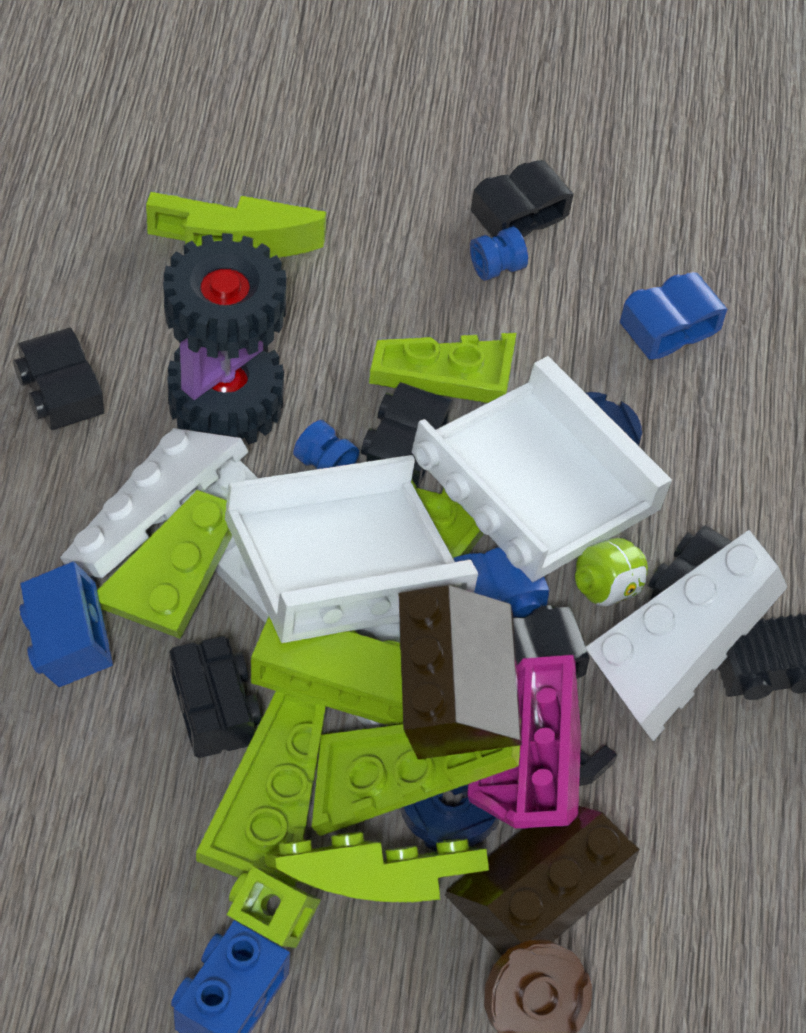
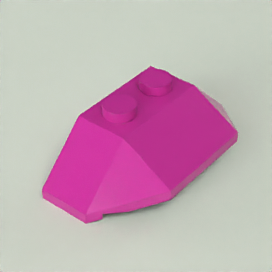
M574 655L523 658L517 665L522 735L519 766L468 784V799L472 804L515 829L568 826L578 816L581 725Z

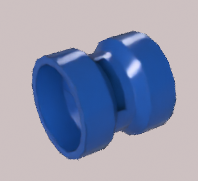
M514 226L499 231L496 237L490 238L484 235L474 238L470 242L471 260L477 275L483 281L498 277L503 270L507 269L510 272H515L526 268L528 265V252L525 241L520 231Z
M318 420L308 426L300 435L294 446L293 455L305 466L313 465L316 469L356 464L359 457V449L348 439L336 437V431L324 420Z

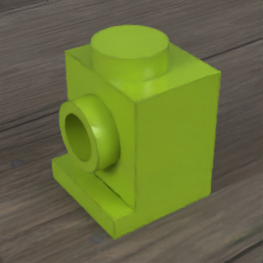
M252 866L249 873L241 874L233 885L229 895V901L232 902V905L226 915L280 946L297 948L321 899L306 893L265 869ZM278 896L281 902L274 916H271L267 911V902L271 897Z

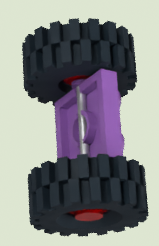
M222 233V241H214L212 234L202 236V245L196 246L193 241L184 245V255L176 251L170 258L171 266L166 265L164 271L163 292L166 323L168 329L173 328L174 337L180 343V346L174 352V361L170 360L168 365L169 412L172 420L177 419L178 429H190V431L245 438L248 445L257 442L258 431L264 436L272 431V422L278 423L281 417V408H283V364L279 365V355L275 350L268 353V345L274 340V331L280 333L284 317L286 316V272L281 270L282 262L277 255L270 258L269 247L263 243L257 248L253 247V238L243 236L241 242L233 241V234Z

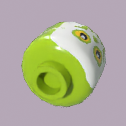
M612 538L587 547L576 561V585L592 603L598 606H611L633 598L642 591L648 574L647 560L639 548L624 538Z

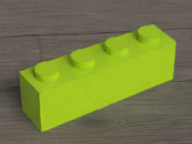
M268 616L251 656L252 684L388 726L403 724L400 643L390 640H376L360 635L355 630L281 643Z

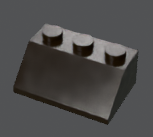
M451 585L398 593L403 730L417 759L522 745L513 609L511 604Z
M579 806L578 816L568 826L524 828L488 857L489 870L468 873L449 888L445 896L489 943L503 955L508 949L527 940H549L553 942L631 877L640 849L603 812Z

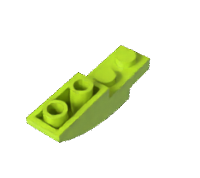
M150 192L146 203L147 233L185 241V244L193 241L196 246L202 245V236L211 234L214 241H222V233L233 234V241L241 242L243 236L253 238L254 248L263 243L270 248V258L275 255L278 258L323 248L325 243L327 212L308 207L240 196L237 208L217 203H207Z
M354 832L331 836L332 846L312 848L311 840H297L279 843L280 853L264 855L266 867L291 880L315 889L355 899L379 902L441 900L438 878L489 870L487 850L469 847L468 839L466 838L436 842L437 852L418 854L417 846L385 850L386 859L383 860L381 842L364 841L363 832Z

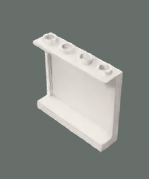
M549 356L534 363L528 383L435 430L425 419L419 421L411 452L418 464L423 469L428 470L445 488L448 496L453 501L458 502L475 520L478 528L484 534L489 535L506 553L511 564L521 569L532 582L579 557L587 547L608 540L659 511L672 481Z
M413 455L229 483L225 521L281 643L399 622L398 593L451 585L474 593L478 577L475 566L471 560L459 562L453 560L411 483L415 463Z

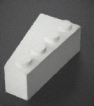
M748 530L585 648L652 741H654L665 729L663 726L678 707L682 709L693 697V690L712 669L715 671L728 657L726 655L727 651L741 635L746 636L787 589V585L777 564L751 531Z

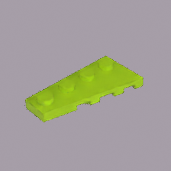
M278 691L275 692L196 851L197 862L237 878L243 873L248 874L251 867L254 866L265 869L296 886L297 881L291 880L266 867L264 855L280 853L279 843L304 840L326 706Z
M403 724L321 735L311 827L319 836L518 767L520 745L418 760L403 730Z

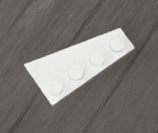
M173 428L160 440L159 445L149 457L134 469L131 477L120 490L105 502L103 509L91 523L76 535L74 542L60 557L63 563L68 564L75 561L87 575L103 578L149 538L145 531L153 524L168 520L181 506L179 501L195 487L198 486L202 490L207 489L219 478L215 470L229 458L235 463L248 453V450L242 439Z

